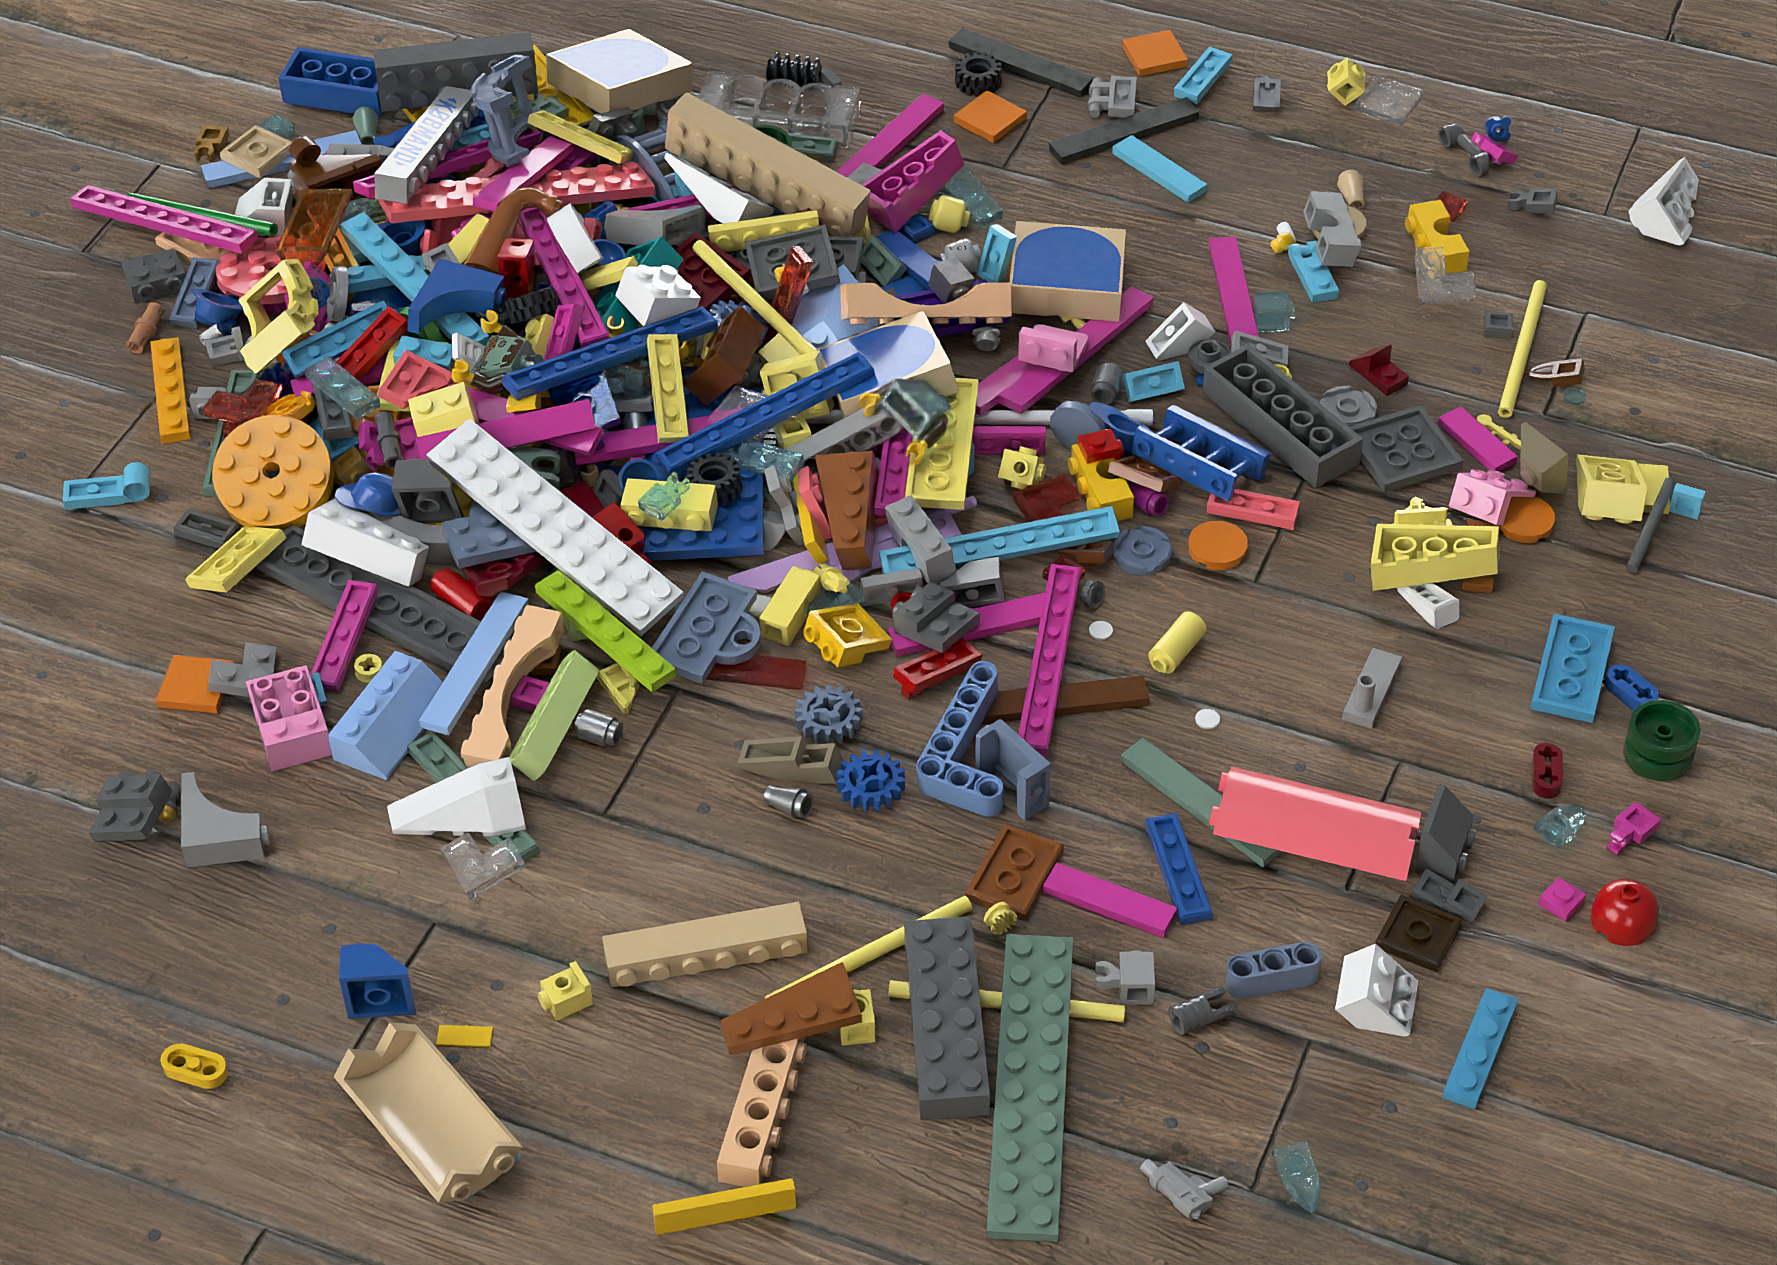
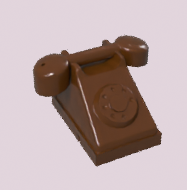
M308 136L299 137L290 145V155L295 159L289 162L294 181L292 194L295 197V206L302 216L307 219L312 229L380 204L377 199H367L366 196L354 192L353 181L375 175V172L381 166V159L377 154L320 155L321 148Z

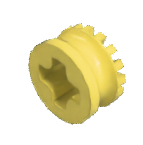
M364 654L358 657L354 663L357 679L361 682L370 683L382 668L381 659L374 654ZM368 665H373V667L370 668L369 671H364V669H366Z
M999 902L993 905L984 916V922L987 926L991 927L992 932L996 935L1003 934V931L1006 933L1007 928L1011 929L1010 925L1014 926V922L1017 921L1016 913L1010 910V906L1006 902Z

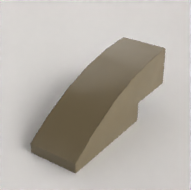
M799 736L745 740L737 765L741 769L775 779L813 784H837V770H841V762L844 759L836 743L806 745L803 737Z

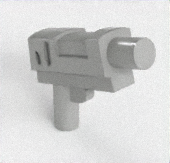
M1147 1159L1140 1167V1170L1150 1178V1186L1166 1196L1173 1203V1206L1190 1221L1198 1219L1200 1215L1212 1207L1213 1199L1211 1196L1228 1189V1183L1224 1176L1207 1183L1197 1176H1191L1189 1179L1170 1161L1158 1167L1150 1159Z

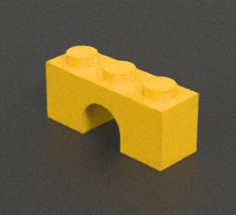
M1441 200L1410 205L1408 217L1405 218L1406 230L1412 234L1417 250L1422 252L1425 265L1430 267L1435 278L1466 272L1470 252L1460 234L1448 235L1450 215Z
M1072 445L1071 457L1068 458V468L1071 475H1075L1077 478L1080 494H1084L1086 497L1088 511L1112 506L1116 521L1133 518L1134 496L1125 478L1112 479L1114 474L1108 472L1110 462H1113L1114 458L1087 464L1078 445Z

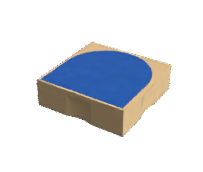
M630 29L546 54L547 83L567 95L583 101L588 107L599 113L627 107L634 111L652 103L684 95L685 92H692L693 63Z
M1016 221L1015 236H1017L1012 254L1009 282L1011 283L1012 313L1042 316L1063 315L1080 319L1119 322L1126 229Z
M924 311L817 349L822 354L824 369L859 351L874 368V376L834 395L837 398L844 418L862 409L858 408V404L863 393L874 395L876 394L875 390L898 377L914 382L920 391L919 398L914 402H907L906 398L897 395L888 399L895 403L893 405L898 412L911 408L905 406L904 403H909L916 407L959 392L950 361Z

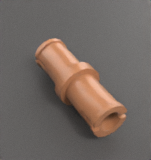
M150 302L143 316L136 320L134 331L126 342L127 348L131 346L129 349L131 352L136 354L142 353L148 339L155 335L157 331L156 325L165 313V309L161 308L162 305L159 303Z

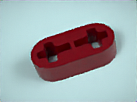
M1541 743L1535 747L1532 758V789L1537 796L1552 799L1557 797L1561 791L1563 755L1558 746L1551 743ZM1545 757H1549L1550 764H1545ZM1544 777H1549L1550 785L1545 784Z

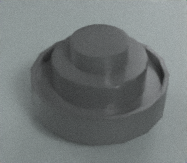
M1202 339L1196 341L1190 346L1188 351L1189 365L1197 372L1204 373L1206 366L1229 355V348L1218 340Z

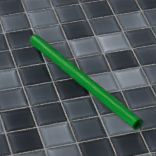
M132 192L127 194V196L254 229L258 234L274 237L278 232L276 223Z

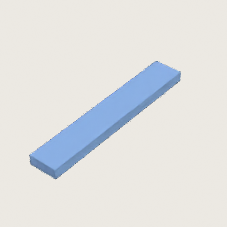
M356 130L314 140L321 148L320 155H324L327 152L329 144H361ZM291 155L264 176L290 170L289 162L295 159ZM225 161L201 165L208 188L257 178Z
M500 591L419 719L420 728L445 735L451 733L513 633L517 617L522 616L526 605H529L528 598Z

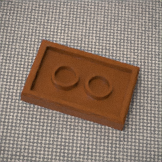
M1004 823L968 886L965 896L970 902L989 909L999 902H1006L1010 906V910L1016 913L1017 919L1025 921L1038 899L1044 883L1064 851V844Z

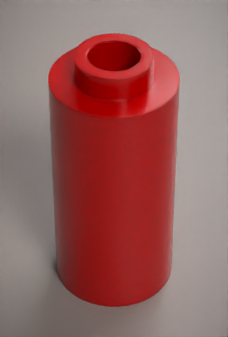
M451 568L437 571L431 579L430 588L432 593L451 607L480 622L493 604L491 598L478 596L472 585Z

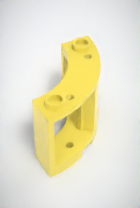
M298 258L281 261L238 300L249 319L252 332L251 341L240 352L245 358L246 365L255 374L267 369L273 360L282 353L281 351L285 350L295 340L303 337L315 325L314 319L318 316V301L311 296L310 291L313 289V285ZM283 279L289 295L288 310H285L274 321L270 322L259 300Z

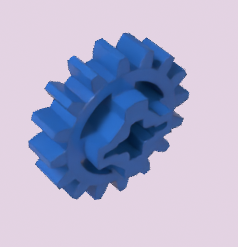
M862 750L861 757L851 754L850 763L842 761L841 770H837V792L842 793L843 802L851 800V808L853 809L858 805H863V812H867L870 806H874L878 812L882 804L890 808L892 807V799L900 800L901 791H905V769L900 768L899 760L891 762L890 753L881 757L879 756V750H875L873 755H868L866 750Z

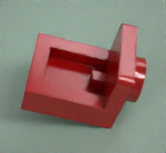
M1111 429L1078 436L1077 445L1087 464L1114 458L1115 461L1124 455L1122 442L1120 439L1115 438Z

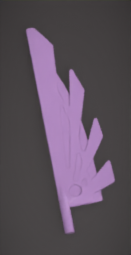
M970 496L965 500L964 510L934 508L925 511V514L943 538L960 536L962 534L951 515L977 507V501L974 496ZM888 524L875 528L872 568L842 570L833 542L826 544L828 561L822 564L838 568L843 573V576L848 578L850 584H852L869 571L882 568L879 551L897 548L900 545L891 535ZM807 550L728 577V581L757 590L760 593H768L779 588L792 566L814 571L816 566L820 569L822 568ZM821 585L822 593H835V591L824 589Z

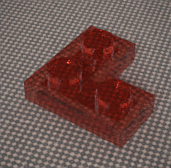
M255 379L243 396L216 390L203 407L206 417L243 424L261 415L266 416L267 408L283 394L281 384Z
M1066 474L1013 492V501L1029 522L1063 516L1059 507L1079 500V491Z

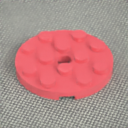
M283 234L271 238L258 237V240L243 253L228 251L221 256L220 262L216 266L217 284L227 296L233 294L239 296L240 299L271 271V267L274 269L283 260L298 258L302 266L309 260L326 274L328 270L327 264L316 245ZM283 279L259 300L261 304L285 302L284 295L287 292V288Z

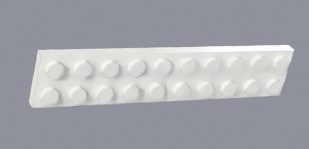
M470 418L426 454L427 461L638 635L642 636L684 598L681 589Z

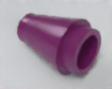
M1131 482L1128 485L1134 496V504L1148 516H1161L1166 511L1169 505V497L1164 491L1158 492L1135 482Z

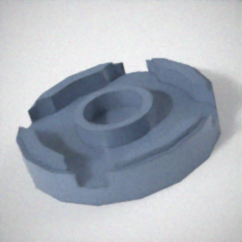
M1065 401L1050 416V427L1060 443L1072 449V445L1077 444L1079 435L1106 430L1103 419L1099 414L1095 416L1090 412L1092 408L1086 404L1077 401Z
M1138 526L1137 530L1131 531L1128 528L1119 533V537L1115 538L1113 542V560L1119 568L1130 574L1138 576L1156 574L1165 569L1172 558V545L1169 543V538L1166 534L1155 528Z

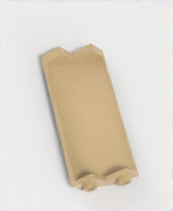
M389 1022L375 1050L348 1048L334 1075L338 1083L438 1203L460 1202L483 1189L502 1173L509 1171L513 1167L515 1158L523 1147L416 1024Z

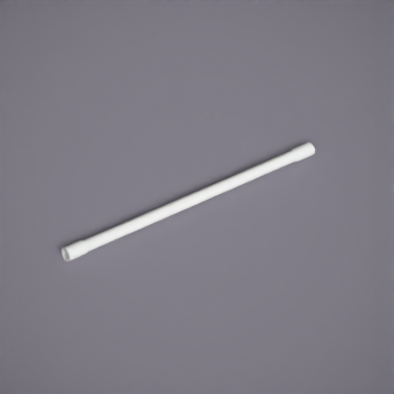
M1127 409L1121 411L1136 422L1149 427L1153 426V409ZM832 410L828 415L806 419L807 424H834L844 419L841 410ZM988 410L981 416L975 414L974 425H1050V416L1054 410H1026L1022 414L1014 410Z

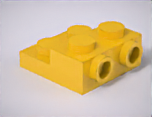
M858 603L810 611L803 630L805 639L808 642H814L821 649L823 659L831 661L837 668L862 663L865 653L889 649L892 638Z

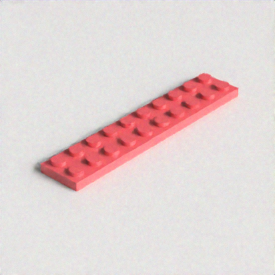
M624 162L622 165L613 166L600 164L593 168L573 167L571 170L563 171L550 169L529 186L547 194L557 195V200L562 201L561 206L570 203L582 204L655 196V185L645 171L635 162ZM501 174L494 175L492 178L480 179L478 177H470L462 181L442 180L439 183H423L419 187L417 194H414L407 204L382 199L377 200L391 223L476 215L477 213H494L493 211L473 206V196Z

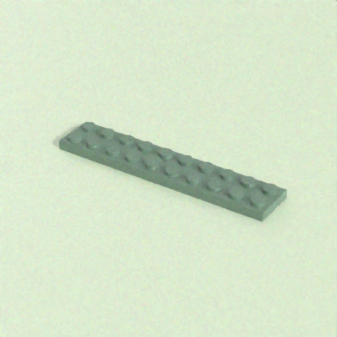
M1006 934L986 1238L1058 1242L1073 937Z

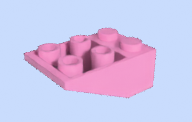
M307 665L245 681L271 772L332 755L328 739V729Z

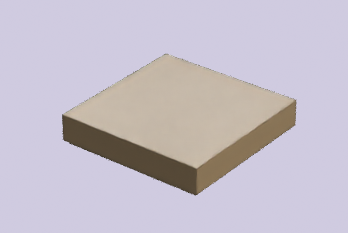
M255 125L220 151L221 160L261 178L290 156L289 148L293 142Z

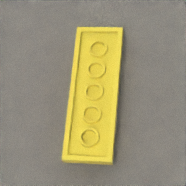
M955 378L959 392L917 406V410L927 420L932 413L928 408L929 404H934L935 408L941 411L942 415L946 414L949 419L945 434L930 449H925L922 461L918 465H913L918 455L916 453H911L905 497L912 495L920 507L965 509L979 379ZM916 416L915 425H918L923 431L920 432L916 428L914 430L921 437L928 430L929 425L924 426L917 420L919 416ZM913 436L912 442H920V437Z

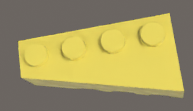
M1377 524L1371 558L1372 590H1384L1498 574L1500 558L1499 526Z

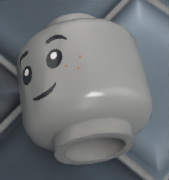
M968 238L945 245L944 253H941L942 261L957 257L970 274L977 272L979 268L978 261L981 260L982 256L979 245H972Z

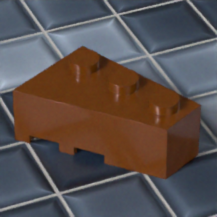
M739 306L721 321L706 345L709 348L704 360L701 357L696 360L694 365L698 369L685 377L683 386L707 406L733 384L736 386L740 385L748 375L746 369L755 359L754 352L763 342L760 338L765 327L743 307Z

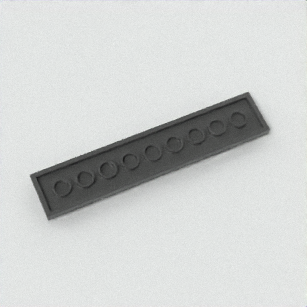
M293 524L284 531L286 539L254 567L335 611L348 580L377 584L379 592L365 627L449 671L481 623L477 619L413 586L402 585L301 545L305 530ZM505 646L479 687L487 690L492 686L494 670L497 665L502 663Z

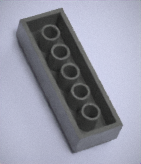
M531 32L373 50L381 112L430 106L445 86L471 90L473 83L481 74L486 73L487 76L492 73L491 67L513 55L530 57L533 67L523 71L522 78L527 95L538 94L535 54ZM510 79L503 87L504 91L512 92L513 96H517L512 79Z
M1249 344L1204 368L1203 393L1314 488L1322 486L1360 464L1363 438Z
M971 916L904 921L920 1120L990 1115V1092Z

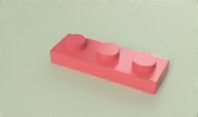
M1234 489L1232 500L1229 502L1210 493L1206 513L1294 530L1300 501Z

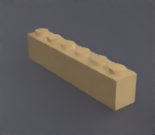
M799 901L602 936L611 988L630 986L635 983L652 980L659 981L685 974L693 975L702 971L719 968L727 969L741 964L760 963L769 959L793 957L798 954L808 953L807 932Z

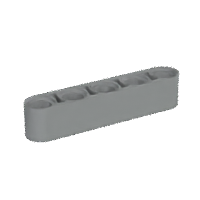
M887 400L883 403L880 401L876 403L875 413L872 416H864V407L773 455L767 461L766 468L775 465L781 475H787L792 489H794L792 472L809 466L813 474L818 473L815 455L866 451L899 433L902 428L901 421L886 409L885 403L892 404L891 407L895 408L891 401Z

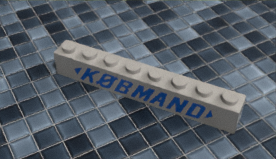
M445 86L375 172L376 199L407 204L412 196L417 194L419 187L427 181L430 173L435 171L437 164L444 159L448 150L453 148L455 141L461 137L462 132L466 127L470 126L473 118L478 116L479 108L474 103L471 90Z

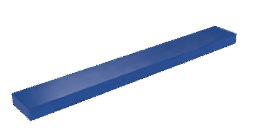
M701 306L503 375L502 384L516 400L647 355V338L650 334H677L681 343L717 330L718 322Z
M859 351L657 451V459L669 476L672 477L690 467L692 461L697 463V457L701 456L705 459V454L711 453L712 457L716 453H720L874 376V368Z

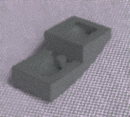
M1427 868L1409 895L1412 899L1469 922H1473L1488 897L1461 879L1454 885Z

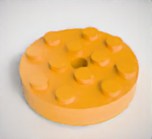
M267 415L241 424L225 438L214 459L212 479L220 502L228 514L239 524L250 527L280 529L284 532L291 524L297 527L305 525L309 512L327 503L334 485V466L327 447L313 428L289 416ZM274 471H279V474L276 477L268 478V474H271Z

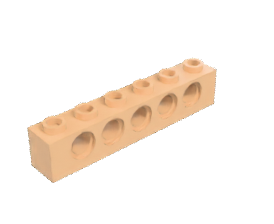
M806 1037L752 1050L717 1160L719 1182L748 1187L761 1184L763 1176L769 1177L773 1161L770 1153L772 1147L778 1148L780 1142L781 1127H779L781 1119L786 1120L788 1116L790 1099H787L789 1091H795L797 1086L798 1071H796L798 1063L803 1064L805 1060L807 1044L804 1041Z

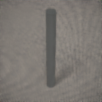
M1665 478L1626 566L1629 572L1636 573L1640 567L1675 487L1676 481L1672 478Z

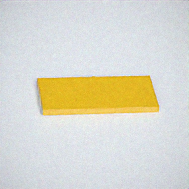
M439 1025L436 1046L490 1048L493 1027Z

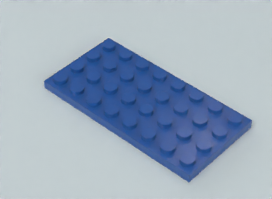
M763 388L726 390L707 406L693 394L685 407L687 419L742 410L763 399ZM653 409V411H648L650 416L648 426L656 425L655 410ZM764 431L720 452L722 458L727 454L730 456V460L734 458L737 464H739L742 488H740V494H736V499L733 501L728 498V503L725 505L722 504V501L718 502L712 531L664 529L644 526L646 540L643 553L651 561L764 555ZM656 452L647 453L646 460L652 462L658 468L661 481L688 483L687 469L670 477L658 461ZM712 478V479H709L708 481H716V480H719V479H721V478Z

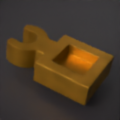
M202 125L195 140L194 155L196 161H200V158L204 155H208L210 163L215 160L214 151H222L228 140V127Z

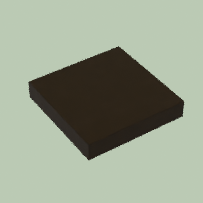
M1401 894L1379 933L1375 944L1386 953L1437 973L1462 925L1463 918Z

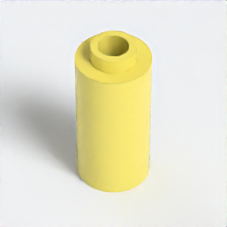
M1183 612L1150 650L1148 657L1152 667L1158 672L1172 673L1206 633L1207 628L1204 621L1195 613Z

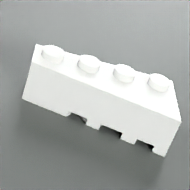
M336 498L309 512L301 544L408 587L421 580L429 546L421 543L417 538L408 536L357 509L346 507L339 503Z

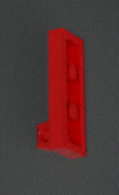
M388 306L330 369L353 388L397 340L408 334L406 331L408 329V321Z
M960 638L943 653L933 650L895 667L893 678L902 684L901 694L910 700L917 695H921L926 687L933 686L970 669L973 664L981 661L983 654L963 638Z

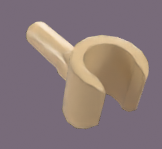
M588 464L586 466L588 473L581 472V476L589 487H595L600 476L596 465Z

